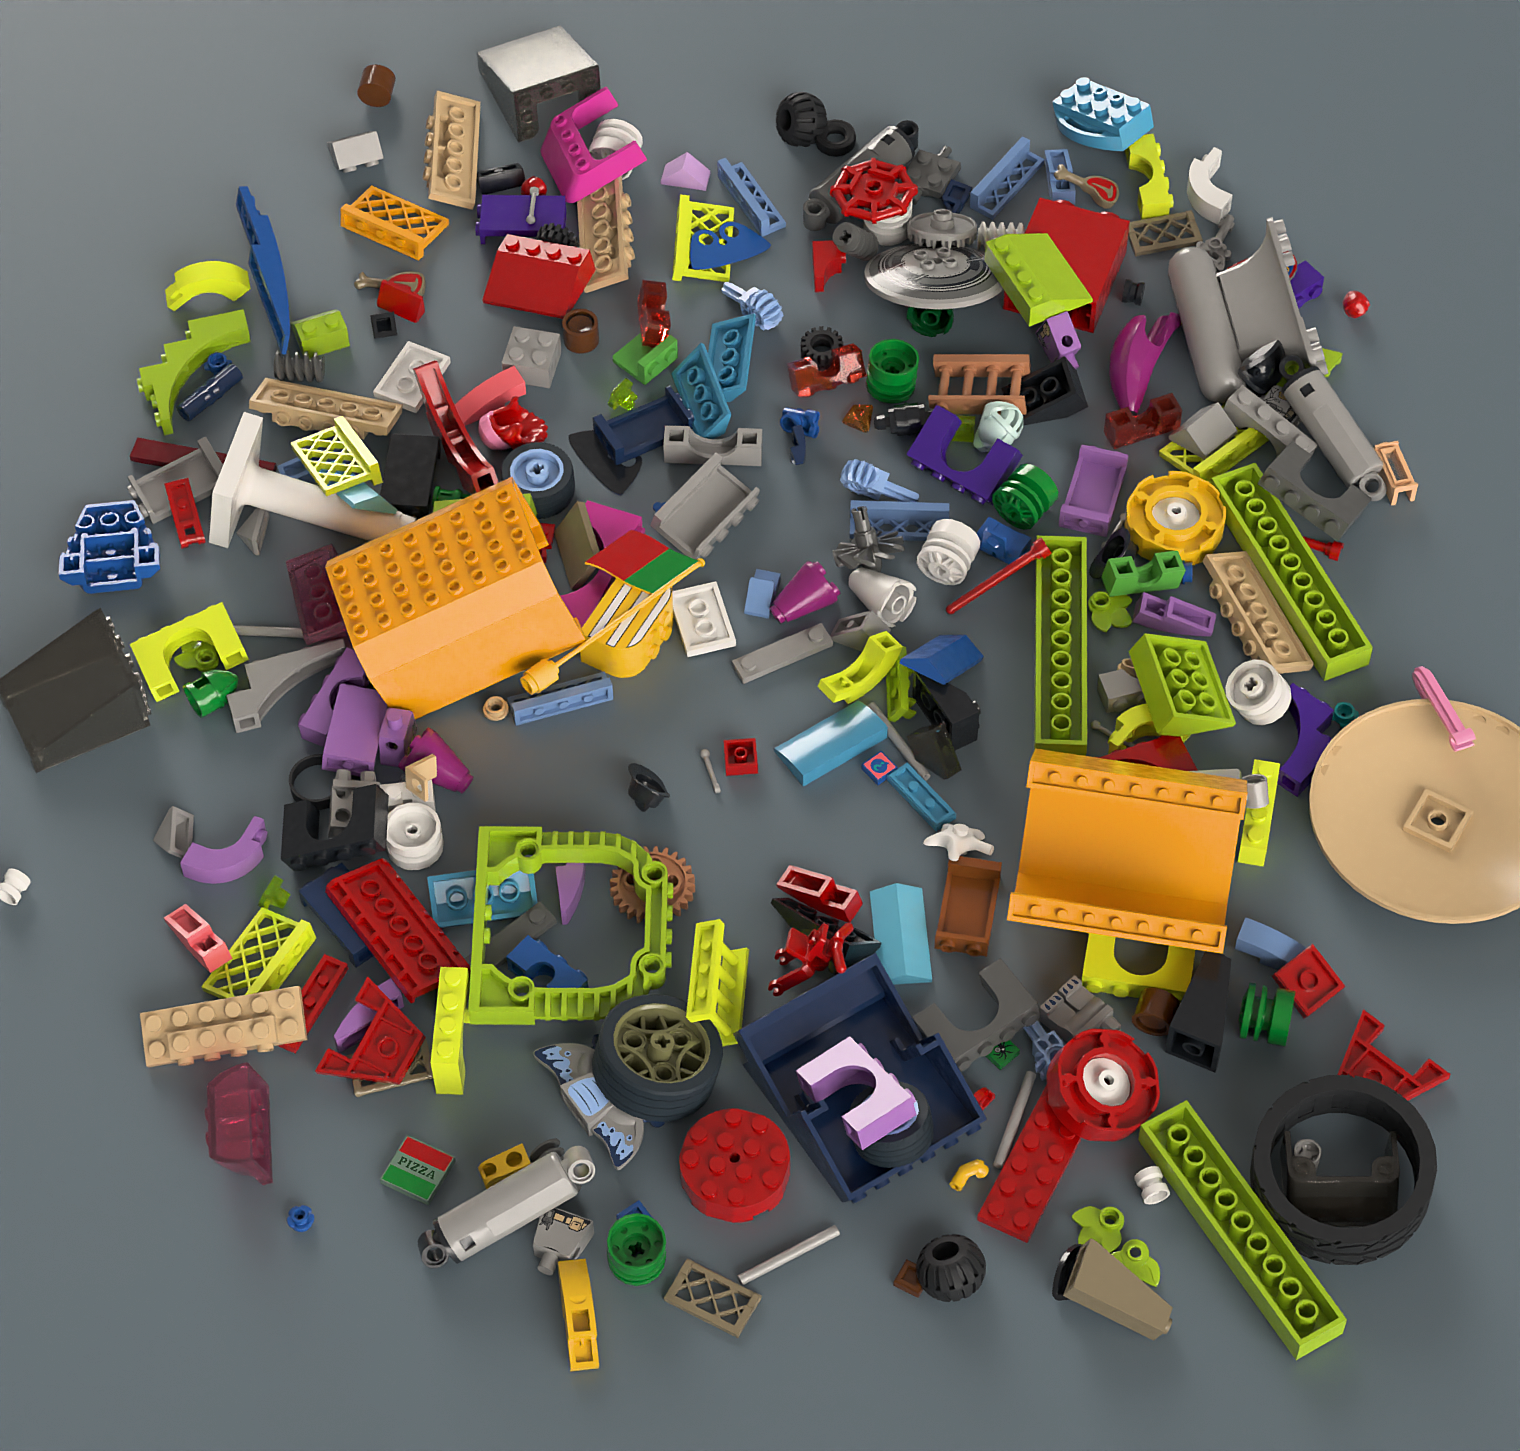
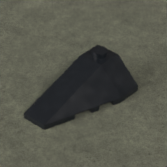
M772 898V906L787 924L809 936L813 929L818 930L825 923L829 925L826 938L831 940L834 934L841 928L838 926L839 920L816 916L817 911L793 899ZM854 928L844 939L842 953L846 969L874 954L880 948L881 942ZM832 959L827 967H829V972L836 975L838 972Z

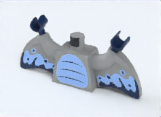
M599 1034L593 1036L592 1048L581 1044L561 1043L535 1050L534 1058L556 1077L560 1086L561 1099L590 1137L594 1134L605 1144L616 1170L624 1168L637 1153L643 1140V1123L650 1122L656 1128L664 1125L665 1122L647 1121L633 1117L618 1109L605 1098L598 1088L592 1072V1058Z

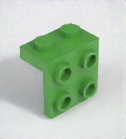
M641 332L613 355V362L646 385L678 358L677 339L669 335L662 342H659L647 332Z

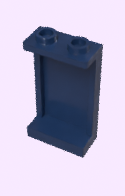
M669 385L665 387V396L606 421L602 414L593 417V433L615 465H619L664 444L665 426H689L693 431L695 419L690 408L686 409L680 394L674 392Z
M341 862L337 866L327 869L323 875L314 881L307 882L299 890V895L303 906H309L348 952L350 962L357 968L374 955L325 893L326 885L332 879L350 872Z

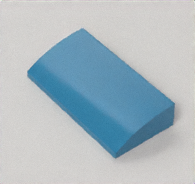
M858 700L774 748V752L801 785L805 786L887 738L888 726L868 706Z

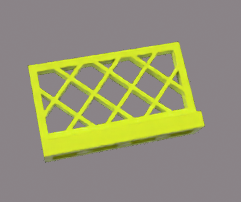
M680 194L677 208L672 280L681 281L682 276L729 282L731 264L720 266L725 271V274L716 273L712 268L694 270L688 269L691 264L689 256L690 238L692 239L694 234L692 229L698 226L701 230L717 232L722 224L733 222L734 207L689 201V195ZM692 210L702 211L705 215L698 218L692 213ZM726 214L728 219L721 222L715 215ZM710 219L716 226L709 229L703 222ZM733 226L725 228L724 232L729 237H732ZM701 234L698 239L700 243L706 245L702 240L708 236L712 240L713 238L709 234ZM719 239L721 245L727 244L725 239Z
M1249 427L1248 429H1239L1233 440L1227 442L1205 460L1197 455H1186L1187 449L1173 441L1159 450V456L1180 471L1190 473L1211 483V478L1224 474L1269 441V439L1258 430ZM1173 450H1184L1183 455H1172L1170 453ZM1186 462H1201L1193 469L1186 465Z
M343 416L334 419L335 426L291 442L292 450L326 496L370 480L373 486L383 483L377 460ZM335 436L332 441L324 440L329 437ZM305 446H312L310 449H302ZM319 447L327 448L326 451L318 450ZM334 449H343L341 453L333 452ZM312 457L320 458L319 461L311 460ZM327 459H336L334 463L326 462ZM344 460L352 461L350 464H342ZM321 469L329 470L327 473L319 472ZM336 471H345L343 475L335 474ZM352 472L362 473L356 476H350ZM329 481L338 482L333 485L327 486Z
M262 907L229 949L233 959L210 974L201 986L203 991L224 999L236 997L234 991L248 987L245 995L279 989L316 940L311 924L302 919L300 922H296ZM265 917L273 920L274 925L259 929V925ZM294 929L289 936L280 938V930ZM276 933V940L262 943L261 936ZM258 939L259 945L244 949V944L247 940ZM275 947L279 948L274 956L265 958V950ZM260 952L261 960L247 964L246 956ZM242 958L243 965L229 969V964L232 960ZM263 967L264 970L259 976L250 978V970ZM245 972L246 980L232 984L231 976ZM227 978V986L213 987L217 980Z

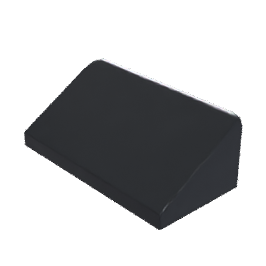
M514 163L477 172L476 180L482 195H487L522 186L525 181V175L521 165Z

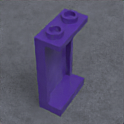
M482 195V203L477 205V218H480V222H476V236H480L481 244H486V236H506L510 234L520 237H536L540 227H543L544 224H548V226L550 223H554L555 226L560 224L561 228L564 229L567 216L566 196H536L535 222L528 224L526 218L529 216L531 195Z

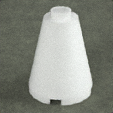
M863 567L854 570L849 576L850 589L869 611L872 610L888 627L896 626L894 623L898 620L903 622L912 612L916 603V597L913 596V590L916 591V587L912 583Z

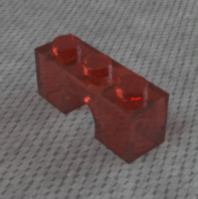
M642 280L637 301L642 346L655 348L669 335L671 322L669 311H665L667 300L666 282Z
M854 343L832 349V364L824 371H818L817 364L810 357L787 363L792 390L799 397H810L815 392L833 390L837 388V385L856 383L860 378L867 377L862 350Z
M1173 393L1150 399L1147 410L1137 416H1133L1128 407L1107 413L1105 416L1104 433L1113 449H1118L1176 430L1181 424L1182 409Z

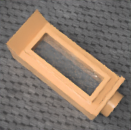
M1398 441L1383 442L1374 447V450L1383 461V468L1378 475L1386 484V495L1391 505H1396L1398 493L1403 491L1406 492L1409 501H1414L1418 483L1414 481L1400 450Z

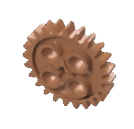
M645 846L644 850L650 854L652 861H659L667 867L668 883H673L675 886L673 887V898H668V905H673V913L680 917V908L688 909V901H693V892H695V876L692 874L691 865L686 866L685 858L678 860V852L668 855V848H665L660 853L657 846L654 847L653 852H649ZM617 866V869L612 870L613 878L610 879L611 897H613L614 906L619 905L620 913L627 911V919L636 916L637 923L639 924L643 918L645 919L646 902L637 896L634 886L630 885L634 883L633 875Z

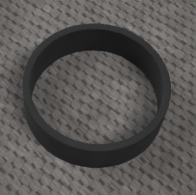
M323 754L304 757L293 766L289 774V786L293 799L296 802L308 800L318 810L330 808V796L323 799H308L299 795L293 786L296 777L303 770L311 766L322 765Z

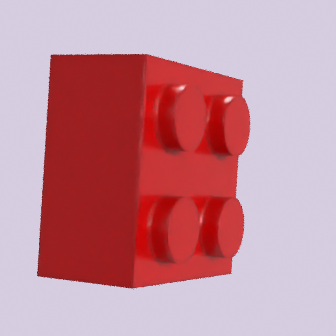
M755 738L723 740L726 776L758 774Z

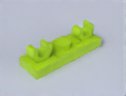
M903 646L895 664L886 675L888 720L896 722L902 716L906 719H911L916 715V711L910 709L916 703V700L908 697L909 677L913 674V670L899 663L901 658L907 655L905 646Z

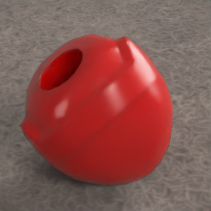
M532 176L525 180L521 186V195H530L531 187H537L539 195H546L547 187L539 177Z
M1350 291L1344 297L1342 305L1348 317L1358 318L1368 311L1370 303L1363 293Z

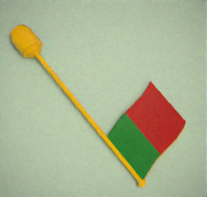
M630 530L585 561L586 565L601 569L626 585L650 594V596L556 663L552 660L542 659L523 673L524 676L520 678L524 689L533 695L534 693H540L559 679L558 667L695 569L700 566L704 567V559L698 558L695 560L673 551L646 534Z

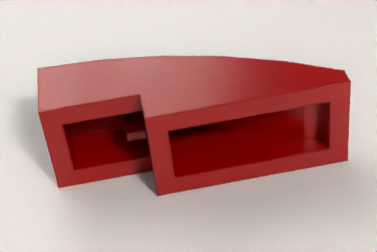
M792 865L788 866L776 884L779 889L805 905L847 923H851L863 905L857 890L835 884L833 877Z

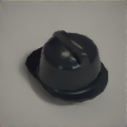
M1127 528L1116 530L1095 557L1089 569V575L1093 579L1101 578L1108 559L1132 556L1134 561L1139 548L1130 540V531Z
M631 763L628 766L632 777L628 795L635 800L636 806L642 812L647 811L649 808H656L665 797H670L662 780L654 772L636 763Z

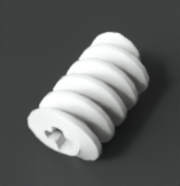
M981 222L978 228L977 249L979 250L981 245H984L985 248V242L1005 234H1024L1023 223H1019L1017 229H1015L1013 222H1010L1006 229L1004 222H1000L998 229H996L994 222L990 223L989 228L986 227L985 222Z

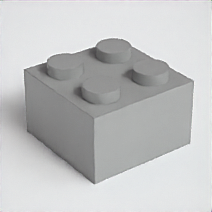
M514 326L502 360V370L504 371L515 366L526 385L550 388L561 355L560 334Z

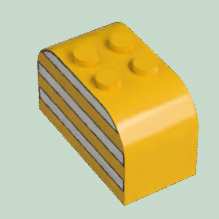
M615 579L582 627L586 640L649 597L650 594L632 588ZM672 587L581 650V662L619 678L632 677L642 672L650 660L657 657L660 645L663 641H667L672 633L674 623Z

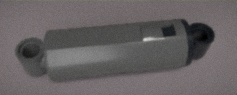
M905 120L898 123L896 127H886L813 188L809 193V200L803 204V224L805 228L810 231H819L826 226V222L836 224L845 217L841 214V208L835 198L830 195V187L835 184L841 174V168L845 165H856L869 161L871 158L897 166L900 164L905 166L914 158L915 150L918 148V125L913 121ZM847 180L846 184H850L852 180ZM850 194L844 195L847 202L852 199Z

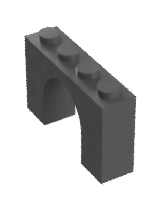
M1292 441L1268 466L1257 484L1338 542L1361 516L1372 498L1353 484L1339 498H1326L1314 493L1305 485L1300 476L1301 471L1312 455Z
M1001 958L979 972L982 986L999 1006L995 1019L988 1026L976 1031L958 1029L949 1022L935 1003L912 1017L923 1038L936 1033L940 1034L960 1072L965 1071L979 1057L990 1054L993 1048L1001 1042L1012 1039L1016 1032L1023 1027L1034 1024L1038 1017L1041 1016L1038 1003Z

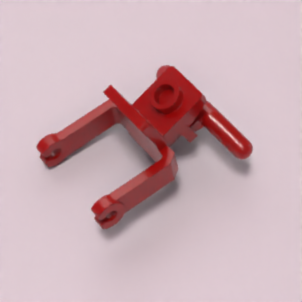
M825 923L818 930L813 929L809 936L795 928H791L788 932L785 948L777 950L774 958L778 960L779 957H784L780 958V965H787L790 961L798 958L803 962V965L776 980L770 981L768 990L772 991L775 988L773 996H781L784 991L811 978L815 974V970L824 971L832 959L836 971L840 974L846 971V964L842 953L844 939L854 930V926L851 923L844 924L831 940L826 938L829 925Z

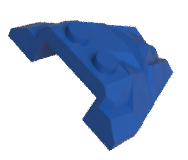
M135 500L85 505L75 525L76 532L67 541L68 548L66 553L62 552L59 557L60 580L72 586L80 585L84 592L88 594L139 589L143 584V578H151L160 570L159 546L154 542L150 529H147L145 520Z

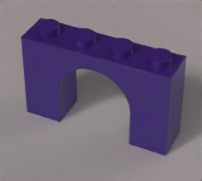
M936 405L906 454L912 460L910 464L921 471L924 468L932 472L931 476L940 482H944L946 479L952 483L951 487L962 494L965 491L971 493V498L979 504L984 505L987 502L993 506V494L1005 481H1008L1009 476L1013 473L1023 455L1018 449L997 438L986 458L978 467L964 472L951 469L947 464L946 451L962 421L955 414Z

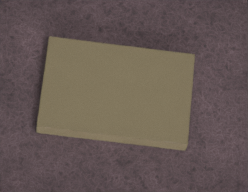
M577 501L554 531L571 590H579L590 577L596 567L586 565L585 561L600 552L585 502Z

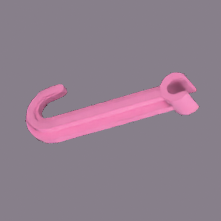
M1423 666L1415 668L1414 672H1412L1415 687L1422 699H1429L1449 733V743L1453 751L1456 752L1474 746L1472 741L1476 739L1474 732L1471 728L1465 729L1432 672Z

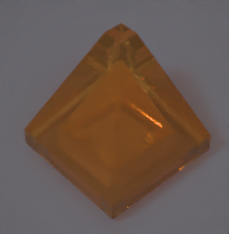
M853 405L844 417L843 424L867 433L870 429L873 406Z

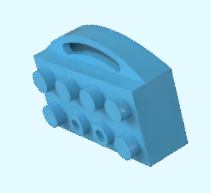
M1086 77L1079 78L1075 85L1062 91L1060 96L1052 101L1057 127L1060 132L1070 140L1088 147L1110 151H1124L1154 127L1150 104L1142 102L1136 97L1132 98L1092 82Z

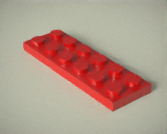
M1047 1085L977 1215V1221L1026 1243L1029 1242L1082 1139L1068 1130L1054 1114L1048 1100Z

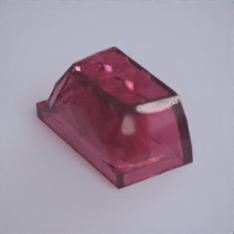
M332 543L286 561L302 634L307 645L317 641L325 642L349 637L325 568L328 560L339 556Z
M248 1062L238 1064L218 1074L207 1085L208 1107L205 1108V1117L208 1122V1132H206L205 1138L209 1147V1157L223 1168L239 1175L255 1177L262 1185L273 1183L269 1085Z

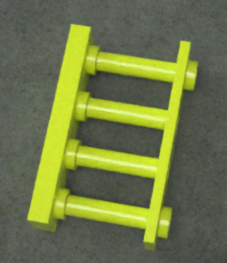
M720 919L696 923L686 1018L690 1022L710 1019L719 1032L722 1045L729 1046L738 1044L733 1033L742 1028L749 949L746 947L730 950L723 942L725 924Z

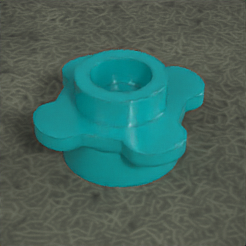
M1339 702L1335 706L1332 721H1336L1340 724L1341 728H1344L1359 717V712L1350 703Z

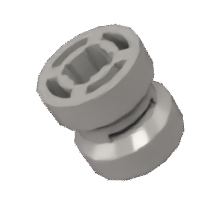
M1302 1139L1295 1144L1291 1158V1167L1294 1172L1302 1176H1310L1317 1171L1321 1157L1319 1144L1311 1139Z

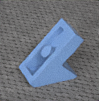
M756 569L754 577H751L749 580L744 614L769 619L771 613L769 608L773 606L781 580V573Z

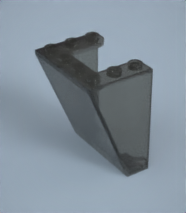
M561 26L477 52L479 71L518 143L532 139L538 133V103L578 91V101L580 102L601 89L598 64Z
M101 608L89 614L0 678V700L6 710H8L22 738L36 773L151 726L148 715L152 713L146 701L148 700L147 695L142 687L144 686L143 680L138 671L133 672L132 667H134L132 658L129 653L124 654L122 651L125 648L119 634H115V626L111 617H105Z

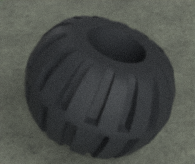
M796 92L785 97L780 102L776 112V129L779 136L782 137L781 139L795 147H809L811 144H815V136L821 135L827 128L825 127L827 124V113L822 101L813 94Z
M947 1234L942 1235L941 1238L937 1237L931 1240V1243H927L923 1247L917 1260L916 1274L920 1285L931 1297L943 1302H950L951 1300L955 1302L960 1301L961 1298H968L980 1288L986 1274V1261L978 1245L971 1239L959 1234H952L951 1236Z

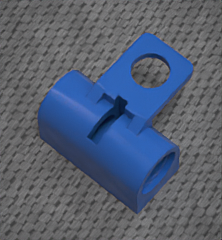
M991 517L987 518L977 532L980 540L979 550L1007 564L1012 563L1031 550V537L1021 534Z

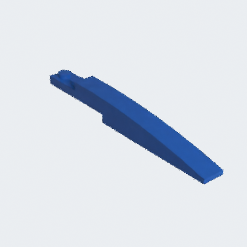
M239 186L236 207L251 245L248 264L281 354H286L290 337L289 304L278 245L268 215H260V211L255 207V198L251 196L248 186Z

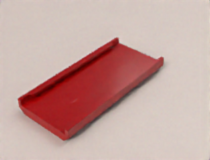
M378 859L336 877L326 885L325 893L411 1004L414 1003L415 998L438 988L440 967L468 968L470 977V965L386 859Z

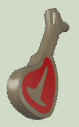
M1064 164L1058 165V171L1054 173L1056 180H1066L1079 186L1102 208L1110 209L1117 202L1119 188L1111 179L1097 175L1083 178L1069 172Z
M361 272L359 279L354 282V286L358 290L365 287L380 288L383 279L369 278L364 272ZM400 272L384 279L418 295L423 296L425 293V277L419 272Z

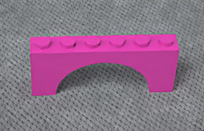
M586 501L585 505L600 550L630 530L645 534L641 516ZM601 569L581 589L569 594L560 595L573 618L577 617L581 628L616 579Z

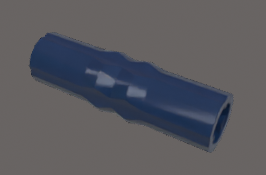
M229 363L213 377L207 379L203 385L199 386L176 406L180 416L189 422L207 407L213 405L216 400L220 399L228 390L243 379L241 371L237 366Z

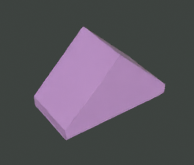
M686 152L665 165L661 184L706 191L711 172L691 154Z

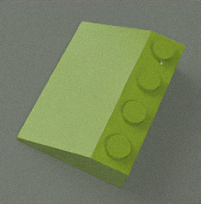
M1047 233L1005 234L985 242V263L1029 327L1063 312L1071 311L1093 302V298Z
M1144 633L1128 651L1157 734L1179 737L1233 727L1236 724L1206 641Z

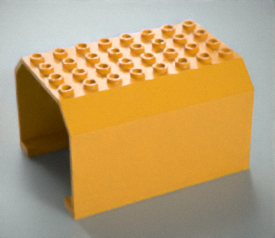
M513 477L327 561L325 568L352 646L368 679L389 708L409 710L413 712L416 720L524 671L542 659L548 660L587 641L577 617L573 618L542 560L539 549L548 546V541L541 524Z
M1035 748L1030 759L1026 785L1027 788H1030L1019 869L1015 892L1010 894L1007 920L1223 954L1227 925H1225L1227 903L1240 820H1244L1248 794L1247 780Z

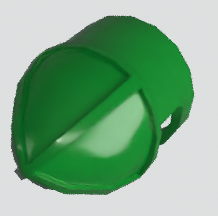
M211 670L201 673V678L196 681L184 684L183 690L193 710L200 718H203L219 708H224L228 703L226 695L236 691L239 678L236 674L227 670Z

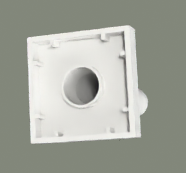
M244 412L212 493L209 543L225 548L229 547L244 505H251L368 541L377 539L416 521V518L399 511L396 514L354 509L336 493L326 496L317 485L259 467L263 417Z

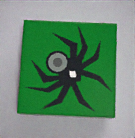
M1009 1040L995 1046L992 1052L985 1057L1001 1070L1020 1054V1049Z

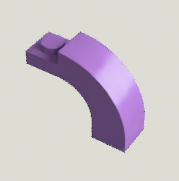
M254 816L242 837L235 844L224 849H209L192 842L180 862L183 876L202 883L216 884L233 881L252 871L264 857L261 845L266 841L268 834L264 819Z

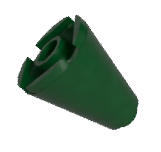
M908 307L907 320H910L911 327L919 334L936 337L937 334L948 333L952 328L954 308L924 309Z

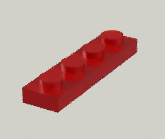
M326 954L323 955L301 990L307 1035L349 970L347 963ZM303 1041L277 1046L296 1054Z

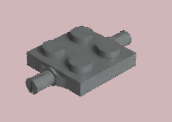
M943 146L939 154L919 149L907 167V174L912 182L918 186V194L912 199L913 205L917 204L921 196H932L941 199L951 179L954 180L960 171L961 162L947 158L952 152L949 146Z

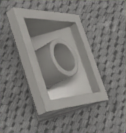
M1219 402L1197 411L1169 435V440L1205 460L1238 433V430Z

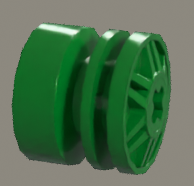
M886 339L876 343L870 350L866 388L870 395L881 402L890 404L908 400L914 394L919 366L918 351L911 344L898 339Z
M1026 463L1020 464L1009 476L1008 481H1005L993 494L992 501L995 509L1006 522L1016 528L1028 530L1058 499L1059 492L1056 484L1047 473L1035 465Z
M1250 982L1242 998L1238 1019L1239 1038L1246 1039L1248 1028H1253V1041L1257 1042L1261 1030L1267 1031V1044L1285 1047L1295 991L1277 988L1274 998L1269 999L1266 985H1263L1261 997L1254 996L1256 983Z
M635 1213L625 1215L613 1224L607 1238V1259L609 1269L615 1278L625 1284L634 1286L645 1285L658 1278L664 1269L666 1261V1237L658 1221L648 1215ZM637 1252H641V1254H638L637 1257H632V1255H635Z

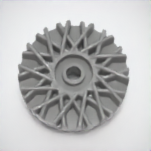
M937 209L933 212L922 213L912 217L907 223V237L910 239V242L914 241L919 246L926 243L927 247L932 246L933 249L939 243L942 247L951 249V245L957 248L965 247V243L970 245L977 239V224L968 216L952 213V211L947 209Z

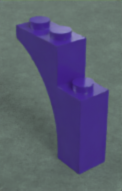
M1292 683L1290 685L1291 701L1288 710L1296 724L1298 743L1292 755L1279 769L1277 784L1298 797L1311 783L1316 764L1324 749L1332 740L1328 735H1323V732L1331 725L1334 710L1326 702L1312 696L1306 689Z

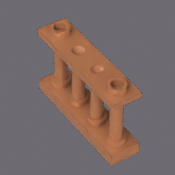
M934 354L933 366L935 377H940L938 395L928 396L930 409L938 405L953 414H982L987 403L1002 401L1018 407L1022 415L1027 414L1025 396L1019 395L1021 377L1031 373L1029 354ZM950 377H964L962 395H948ZM974 377H988L986 395H972ZM997 377H1012L1010 395H996Z

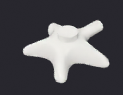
M944 824L941 832L927 837L923 842L924 845L945 847L948 851V857L952 861H957L960 856L966 855L968 851L977 850L987 855H991L994 851L993 845L980 841L985 838L982 831L969 828L964 824Z

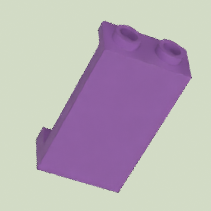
M1081 445L1068 494L1060 510L1059 527L1107 537L1127 471V454L1095 446Z
M340 683L323 751L322 770L337 772L338 769L351 771V775L360 776L363 771H374L379 747V733L386 710L389 708L377 690Z

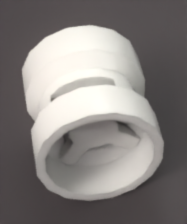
M8 869L4 875V882L0 883V900L10 905H17L21 899V892L25 891L31 883L30 879L19 870Z
M1157 1166L1147 1167L1139 1171L1134 1177L1137 1186L1143 1190L1141 1196L1145 1204L1159 1203L1170 1195L1167 1184L1162 1182L1163 1174L1161 1169Z

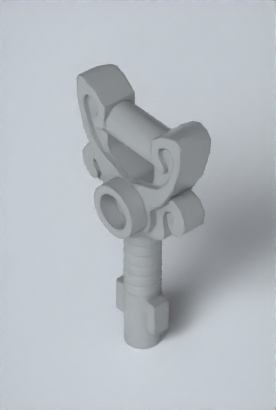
M1230 214L1226 215L1225 219L1221 218L1218 224L1220 229L1216 237L1206 240L1205 243L1202 241L1196 243V247L1206 250L1211 257L1215 258L1213 261L1217 272L1223 271L1225 261L1231 259V251L1227 250V246L1223 244L1228 231L1232 232L1235 225L1233 222L1234 217Z

